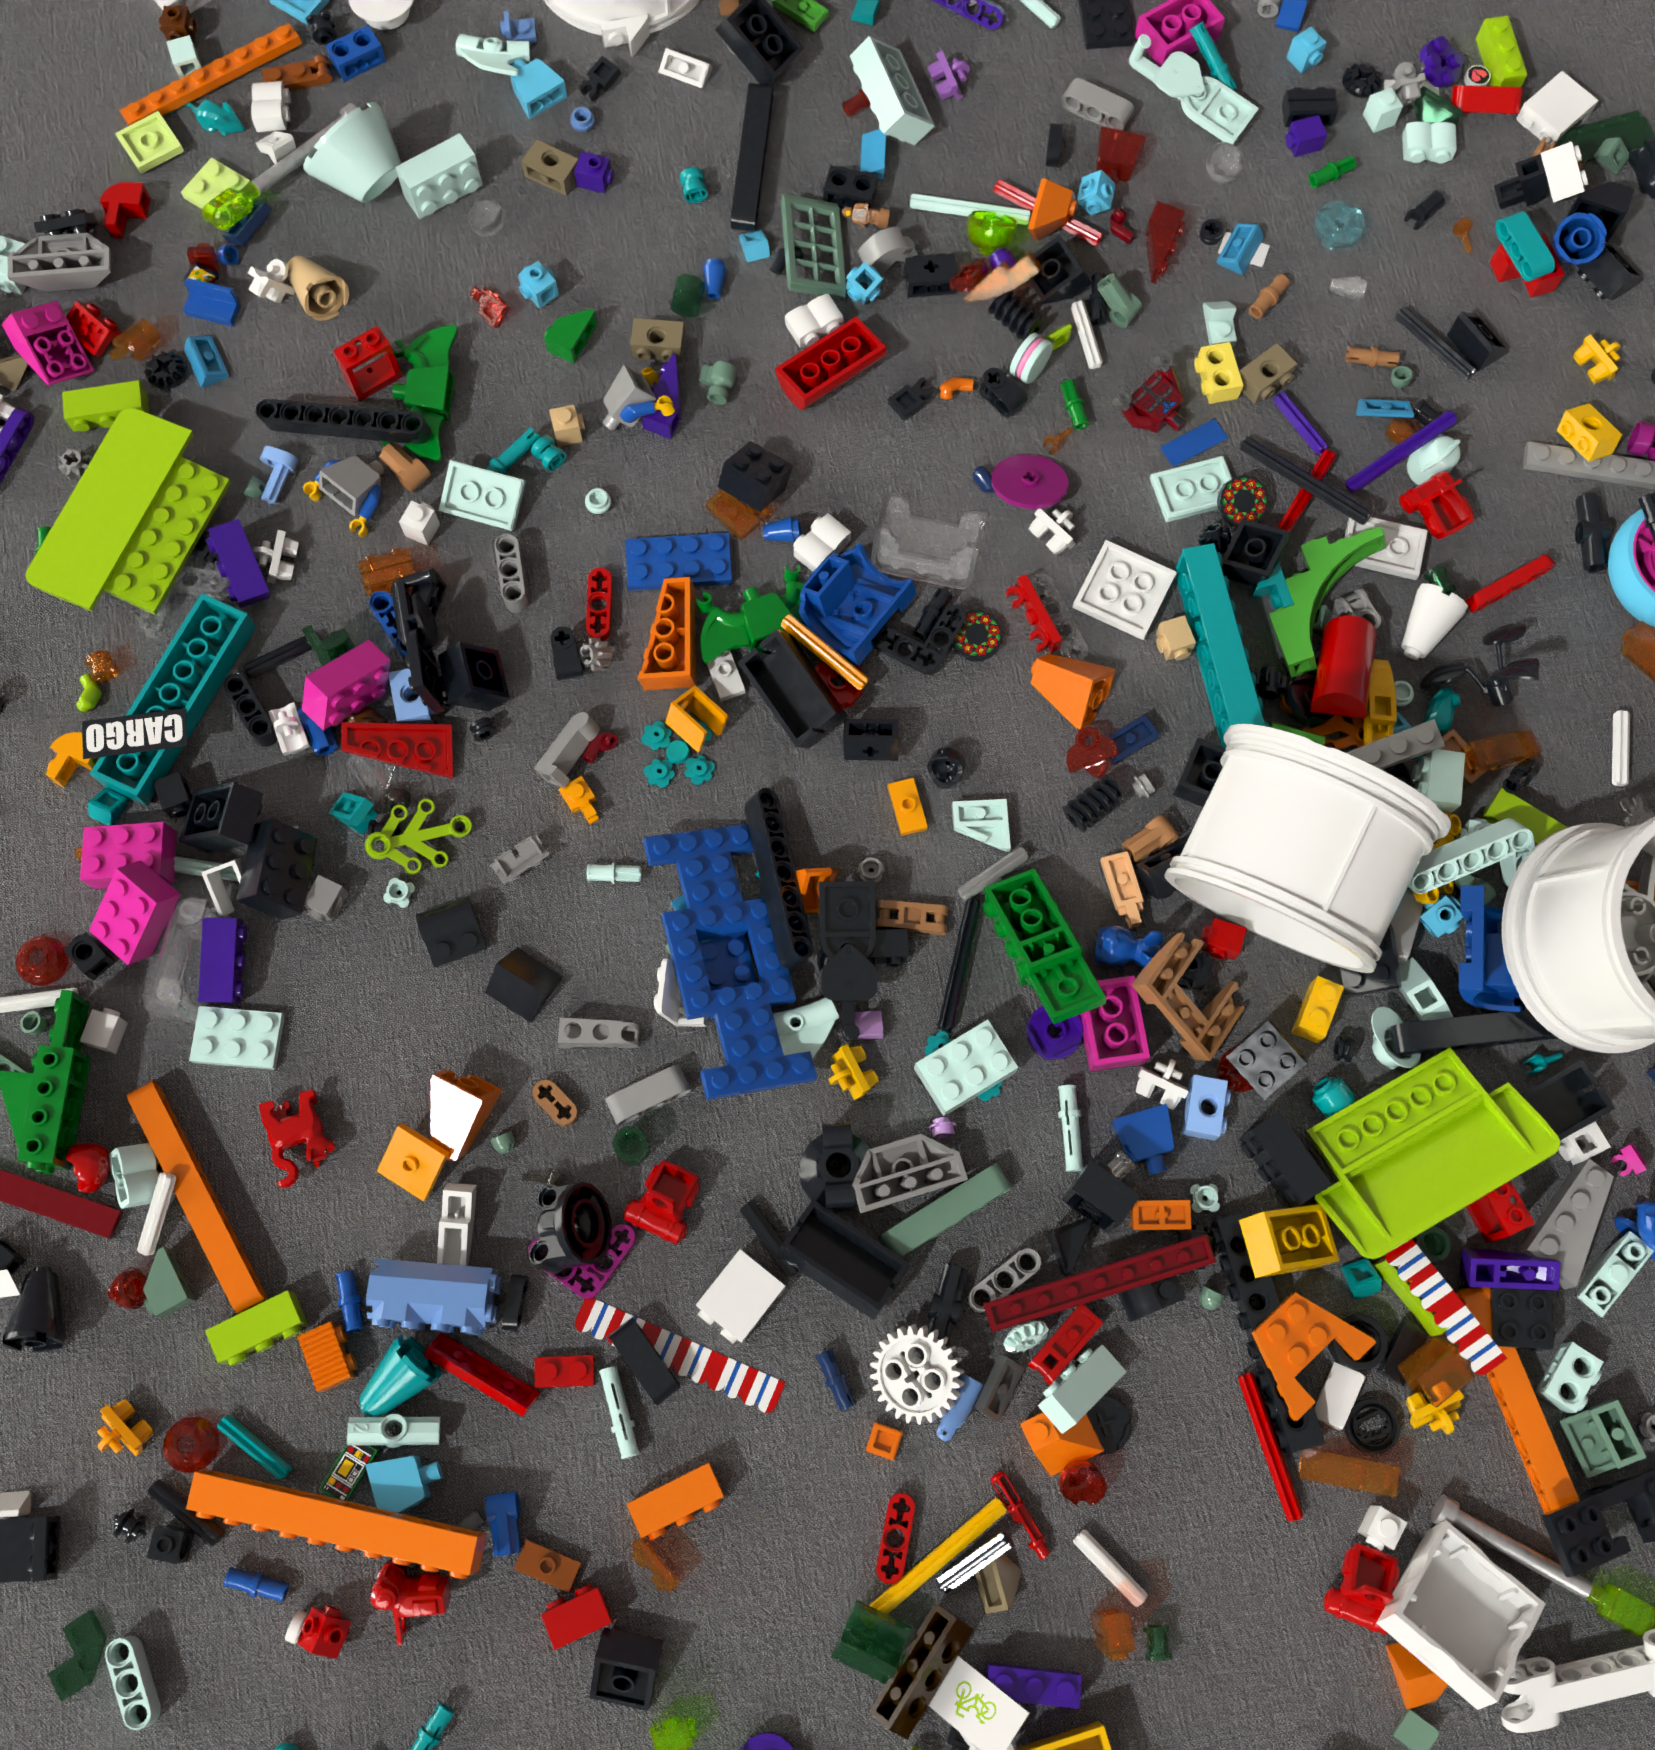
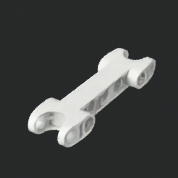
M1655 1629L1644 1633V1645L1555 1666L1550 1659L1544 1657H1534L1516 1662L1510 1678L1517 1680L1508 1681L1504 1692L1517 1694L1520 1697L1502 1709L1501 1720L1503 1726L1516 1733L1540 1731L1557 1726L1561 1720L1560 1712L1647 1691L1655 1697ZM1509 1718H1519V1719H1521V1720L1515 1721V1720H1511V1719H1509Z

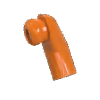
M953 377L945 381L939 387V390H941L940 398L951 400L953 391L956 390L972 392L974 379Z

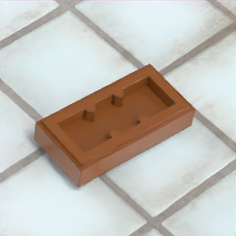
M526 1539L514 1570L570 1593L582 1562Z

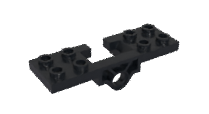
M1655 1468L1631 1478L1621 1479L1589 1489L1585 1492V1495L1578 1497L1579 1500L1541 1515L1565 1576H1577L1632 1551L1626 1536H1618L1612 1539L1600 1510L1626 1500L1643 1543L1655 1541Z

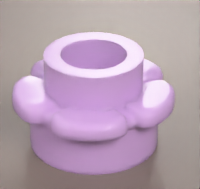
M940 1117L933 1120V1124L929 1126V1131L932 1132L933 1139H946L955 1135L954 1127L957 1125L955 1122H951L949 1117Z

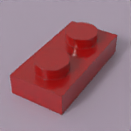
M594 1355L535 1357L534 1388L595 1386Z

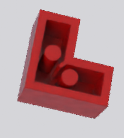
M1546 233L1540 234L1554 258L1555 268L1552 273L1529 282L1522 278L1530 298L1554 292L1564 276V272ZM1500 244L1489 262L1498 283L1522 277L1505 248Z

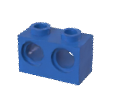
M368 25L325 45L330 61L343 82L386 62L382 46Z

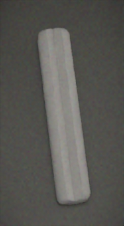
M1018 847L959 887V896L964 901L971 899L983 891L984 887L993 884L1027 861L1028 853L1023 847Z

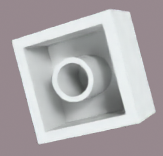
M1572 142L1541 153L1553 203L1584 192L1583 186L1588 185L1585 170L1579 171L1577 162L1581 161L1582 158L1578 145L1573 147Z

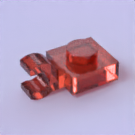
M473 286L470 296L480 304L477 312L492 328H499L510 307L495 291H489L485 286H482L481 290Z

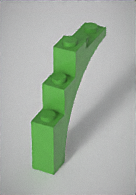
M1381 526L1374 529H1366L1360 534L1349 538H1341L1332 544H1329L1325 536L1320 539H1312L1306 544L1301 545L1303 560L1308 571L1296 573L1290 578L1285 579L1294 605L1286 608L1281 607L1275 612L1269 613L1273 631L1291 678L1317 669L1312 647V632L1319 607L1331 587L1346 571L1366 557L1386 549L1385 535Z

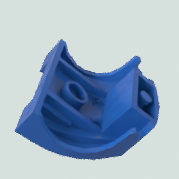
M857 543L855 549H850L841 555L835 552L813 571L800 593L799 614L807 628L851 664L859 666L873 649L871 641L896 610L903 612L917 594L913 580L907 579L902 581L887 577L871 563L863 544Z
M1484 885L1461 886L1460 912L1466 921L1465 963H1459L1460 994L1472 1006L1497 1011L1521 1012L1522 1006L1515 1005V999H1520L1508 972L1503 953V909L1484 905Z

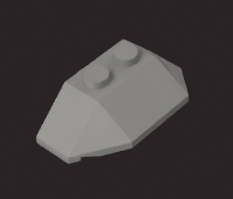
M87 232L37 236L20 247L16 252L13 251L8 255V279L44 292L95 288L111 273L110 248Z
M918 1134L867 1150L852 1186L855 1190L860 1213H864L966 1181L968 1178L958 1151L950 1149L923 1134Z

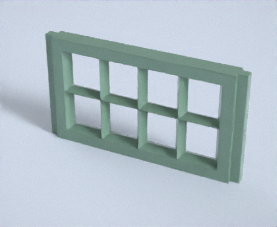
M783 193L781 196L787 287H789L790 291L819 296L829 294L831 298L844 300L846 298V281L838 204ZM791 209L809 212V224L792 221ZM813 213L830 216L831 228L814 225ZM793 228L810 231L811 243L794 240ZM815 232L832 235L833 247L816 244ZM794 246L812 249V261L796 259ZM816 250L833 253L834 265L818 263ZM796 265L813 268L814 280L798 278ZM818 269L835 272L836 284L820 282L818 279Z

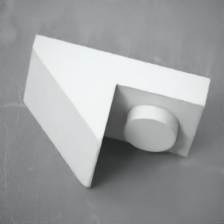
M647 14L600 23L605 48L628 43L632 57L635 56L650 35Z
M274 131L256 142L260 152L269 154L274 164L296 149L293 136L279 131Z

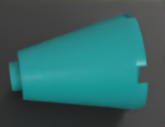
M400 1334L393 1341L359 1396L361 1403L359 1407L368 1417H381L435 1383L441 1377L440 1366L433 1367L430 1362L431 1360L423 1356L426 1348L414 1338L409 1336L404 1340V1335Z

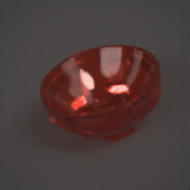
M38 936L29 939L20 947L16 955L15 966L20 977L27 983L34 986H48L58 981L64 975L68 967L69 956L64 952L65 946L52 937ZM42 950L44 954L43 960L36 965L30 964V954L33 951Z
M201 1417L184 1418L172 1425L166 1433L163 1442L165 1459L170 1466L184 1473L201 1471L213 1462L218 1453L220 1444L219 1434L215 1426L207 1419ZM185 1435L191 1436L194 1440V1448L188 1454H183L178 1448L179 1440Z

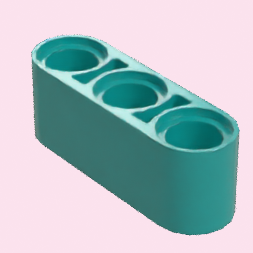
M1520 211L1496 221V234L1525 281L1535 280L1554 271V258L1525 212Z

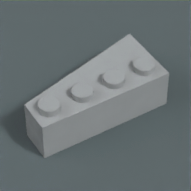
M1591 1159L1576 1164L1516 1253L1559 1260L1561 1262L1559 1286L1562 1289L1577 1287L1614 1176Z

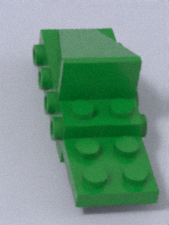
M1035 868L984 887L986 902L982 903L983 910L987 918H992L995 922L993 926L999 939L1003 937L1006 942L1004 943L1008 957L1010 959L1013 958L1021 987L1029 984L1030 988H1034L1053 1024L1106 1004V997L1082 957L1085 955L1082 944L1079 940L1075 939L1068 920H1064L1057 901L1051 898L1046 882L1040 879Z
M61 990L60 998H57L55 1001L54 1012L56 1020L55 1025L51 1026L49 1031L51 1046L39 1045L38 1052L32 1058L34 1073L0 1071V1088L18 1147L17 1160L27 1164V1169L36 1170L37 1173L54 1174L55 1169L71 1171L72 1163L66 1159V1155L71 1145L76 1144L91 1058L81 1052L82 1042H80L86 1026L90 1003L72 990Z

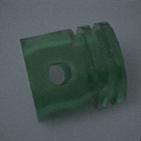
M682 274L677 277L670 304L673 312L683 317H695L700 313L703 293L705 291L703 280L690 274Z
M627 1126L621 1128L613 1139L614 1151L625 1164H640L649 1154L650 1145L642 1130L637 1127Z
M1431 1227L1412 1238L1431 1263L1442 1261L1451 1251L1450 1237L1438 1227Z

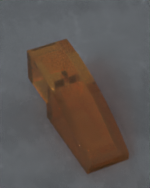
M1030 251L1012 267L1004 260L969 291L963 299L966 302H973L999 296L1028 281L1043 266Z
M1530 731L1509 732L1469 742L1462 749L1472 774L1487 769L1496 770L1541 755Z
M1304 1449L1301 1451L1298 1479L1397 1498L1400 1467Z

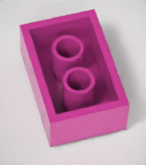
M1168 0L1139 16L1134 37L1138 40L1142 34L1149 36L1151 45L1145 50L1161 68L1173 52L1180 51L1190 55L1199 50L1195 39L1189 31L1191 28L1203 21L1214 42L1220 38L1225 18L1210 0Z
M370 640L365 641L305 677L302 711L323 731L332 725L337 726L350 714L360 712L365 705L374 700L378 701L385 695L391 660Z
M164 822L84 827L80 880L94 889L108 888L116 868L142 860L168 884H174V857H176L177 831Z
M142 860L116 868L89 932L127 965L152 956L180 893Z
M1134 975L1098 980L1097 983L1106 997V1004L1079 1014L1083 1025V1039L1090 1072L1145 1064L1150 1058L1138 993L1131 985L1135 980Z

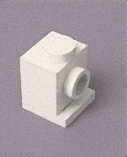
M1595 1121L1562 1139L1559 1152L1564 1160L1571 1161L1575 1165L1611 1146Z

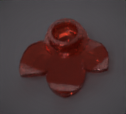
M1093 727L1082 728L1075 737V745L1067 753L1069 772L1074 773L1085 767L1088 773L1100 779L1107 770V758L1118 756L1117 745L1111 738L1101 736V733ZM1092 736V744L1086 745V738Z

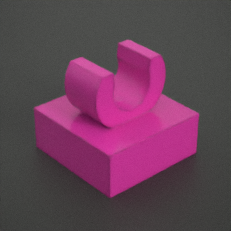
M1633 1141L1620 1149L1622 1153L1614 1155L1611 1159L1612 1163L1618 1160H1623L1627 1163V1168L1619 1173L1620 1176H1627L1631 1173L1632 1169L1638 1175L1649 1167Z

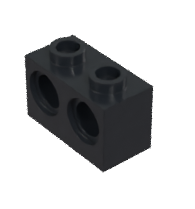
M830 165L823 189V201L836 203L841 209L851 207L853 210L856 203L865 204L866 202L869 203L868 208H872L877 193L878 175L866 171L861 172L848 169L843 166Z

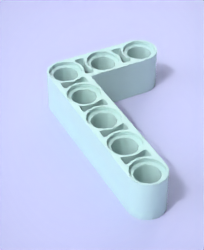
M1507 818L1433 849L1428 855L1421 857L1408 887L1416 894H1423L1499 861L1503 883L1509 887L1517 868L1535 848L1533 833L1516 820Z

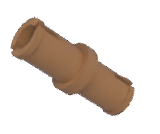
M1278 274L1268 287H1264L1260 291L1257 300L1249 307L1251 316L1260 319L1270 306H1274L1278 302L1279 296L1290 284L1289 279L1285 275Z
M1348 346L1347 351L1349 352L1345 354L1346 363L1367 364V367L1374 368L1375 365L1396 368L1398 366L1396 363H1399L1400 358L1399 352L1378 350L1377 347L1364 349Z

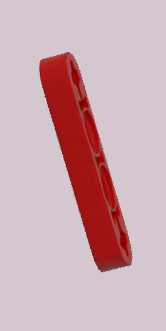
M1548 553L1476 592L1465 603L1468 605L1471 613L1474 614L1546 574L1556 564Z

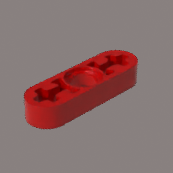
M602 567L593 569L588 575L586 630L589 638H600L601 641H605L611 634L613 582L610 572ZM599 577L604 578V581L602 582V591H598V585L596 582L598 581ZM602 599L606 601L607 605L602 610H595L592 607L593 602ZM596 618H601L603 629L600 630V633H595L594 630L597 627Z
M905 1493L894 1494L889 1499L876 1564V1573L879 1579L886 1584L898 1582L904 1572L915 1511L913 1499ZM900 1498H904L905 1504L910 1506L909 1512L904 1511L901 1521H908L906 1528L900 1524H889L890 1517L895 1520L897 1518V1510L893 1509V1503H899ZM892 1529H899L904 1534V1542L899 1547H892L887 1542V1534ZM885 1548L894 1553L902 1552L901 1559L896 1556L894 1558V1567L898 1568V1573H893L891 1578H886V1573L881 1570L882 1565L888 1564L890 1556L883 1555Z

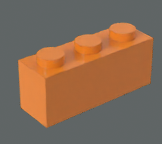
M707 1463L626 1505L640 1537L643 1538L648 1535L651 1541L667 1533L665 1526L676 1522L679 1527L694 1519L693 1512L703 1508L706 1513L720 1506L721 1502L719 1499L725 1495L711 1463Z

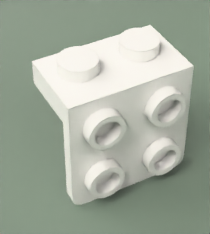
M662 959L661 966L657 971L658 993L654 998V1007L657 1013L675 1026L707 1027L708 1017L687 1020L673 961Z

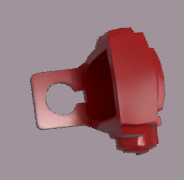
M1446 471L1432 475L1430 479L1415 488L1408 489L1406 493L1399 497L1401 508L1408 514L1419 511L1424 518L1425 525L1437 540L1461 530L1475 520L1473 510L1468 504L1467 499L1461 497L1454 488L1463 482L1460 478L1454 482L1451 475Z
M662 1160L659 1165L653 1167L645 1182L647 1189L641 1199L634 1198L625 1207L624 1220L632 1223L635 1227H640L662 1238L666 1242L669 1241L678 1245L687 1234V1223L682 1221V1217L686 1207L691 1208L700 1190L698 1185L699 1177L680 1166Z
M1357 1543L1345 1553L1341 1569L1344 1577L1340 1589L1331 1587L1324 1596V1611L1333 1614L1334 1617L1339 1619L1342 1618L1365 1627L1369 1631L1386 1635L1387 1632L1376 1622L1385 1606L1393 1601L1394 1596L1391 1593L1394 1592L1398 1585L1400 1576L1398 1559L1380 1550Z
M390 1559L379 1570L378 1579L372 1587L371 1602L378 1610H390L392 1608L397 1645H403L407 1634L406 1617L446 1613L451 1599V1587L448 1576H441L440 1573L430 1572L423 1573L421 1577L407 1576L405 1566L395 1564Z

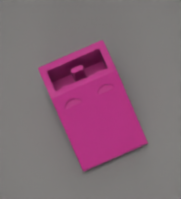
M58 301L13 312L2 324L15 350L48 386L94 372Z

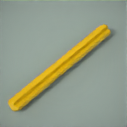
M994 1498L907 1572L898 1582L893 1584L860 1613L865 1624L869 1628L875 1626L1003 1516L1007 1509L1001 1500Z

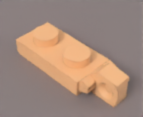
M1128 851L1101 857L1100 862L1118 915H1125L1129 929L1140 927L1142 921L1139 911H1143L1142 903L1144 900Z

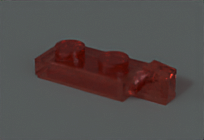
M978 258L969 265H963L949 280L951 291L960 290L961 293L974 290L976 285L981 282L989 271L987 262H984L985 258Z

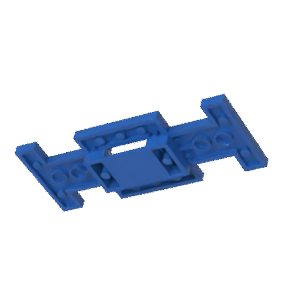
M748 824L645 837L643 844L649 867L676 863L687 909L663 912L662 921L686 1018L691 1020L710 1016L711 1021L715 1020L727 1065L701 1071L700 1075L706 1099L712 1100L815 1081L817 1074L810 1051L783 1055L771 1006L794 1003L796 1000L789 970L784 968L778 960L765 899L743 901L731 858L733 855L754 852ZM746 931L748 932L754 959L756 962L760 978L759 982H757L750 953L748 950L745 938ZM703 940H710L707 943L702 942Z

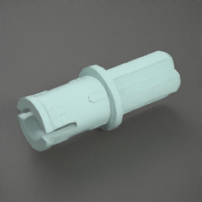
M612 862V865H587V881H611L612 884H615L616 881L639 882L642 878L641 866L616 865L615 862Z

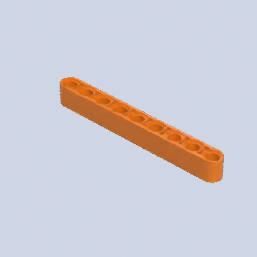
M152 1080L128 1093L127 1099L163 1171L174 1174L177 1177L173 1191L235 1312L240 1314L267 1300L265 1291L160 1086L155 1080Z
M1466 1287L1456 1291V1295L1492 1338L1491 1289L1486 1287ZM1499 1347L1508 1359L1486 1375L1545 1514L1579 1500L1516 1348Z

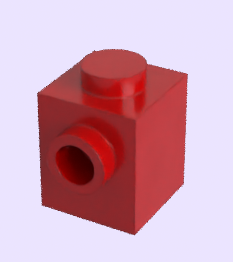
M1214 918L1209 926H1204L1200 939L1204 941L1202 950L1209 952V956L1216 959L1228 958L1235 960L1240 954L1247 928Z

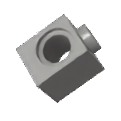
M318 875L305 898L304 906L309 911L307 914L321 922L324 918L333 922L349 893L342 885Z

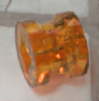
M107 650L93 652L85 658L86 667L92 671L91 677L96 683L110 681L119 673L117 666L112 663L111 653Z

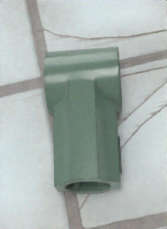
M1115 273L1109 274L1097 284L1098 291L1111 309L1109 313L1111 320L1120 327H1126L1139 312L1142 304L1135 295L1126 291Z

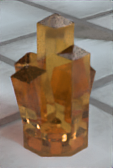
M142 318L112 339L113 346H116V348L109 352L110 357L113 360H120L129 352H132L134 360H143L150 349L161 341L160 335L146 318Z

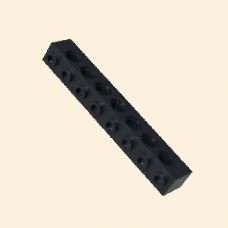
M1250 1211L1213 1221L1210 1234L1215 1236L1216 1245H1218L1221 1253L1219 1264L1224 1274L1227 1273L1230 1281L1228 1292L1231 1300L1237 1303L1240 1312L1237 1314V1320L1241 1330L1246 1331L1249 1340L1246 1343L1247 1351L1251 1360L1255 1359L1258 1368L1256 1379L1259 1387L1265 1390L1268 1401H1265V1407L1270 1419L1274 1418L1277 1427L1274 1433L1280 1449L1283 1448L1285 1453H1294L1326 1444L1314 1406L1299 1419L1298 1425L1295 1428L1288 1424L1287 1415L1289 1408L1284 1398L1278 1394L1276 1380L1270 1368L1267 1367L1251 1333L1280 1305L1271 1276L1255 1278L1239 1223V1220L1251 1216ZM1232 1238L1241 1241L1243 1246L1241 1253H1236L1231 1249L1230 1242ZM1242 1266L1249 1268L1252 1273V1278L1249 1282L1244 1281L1240 1277L1239 1272ZM1251 1295H1256L1261 1301V1307L1258 1311L1252 1309L1249 1305ZM1301 1371L1295 1376V1379L1309 1394L1303 1372Z

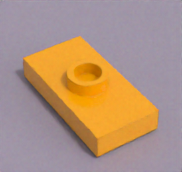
M914 778L889 783L887 788L901 836L927 830L928 826Z

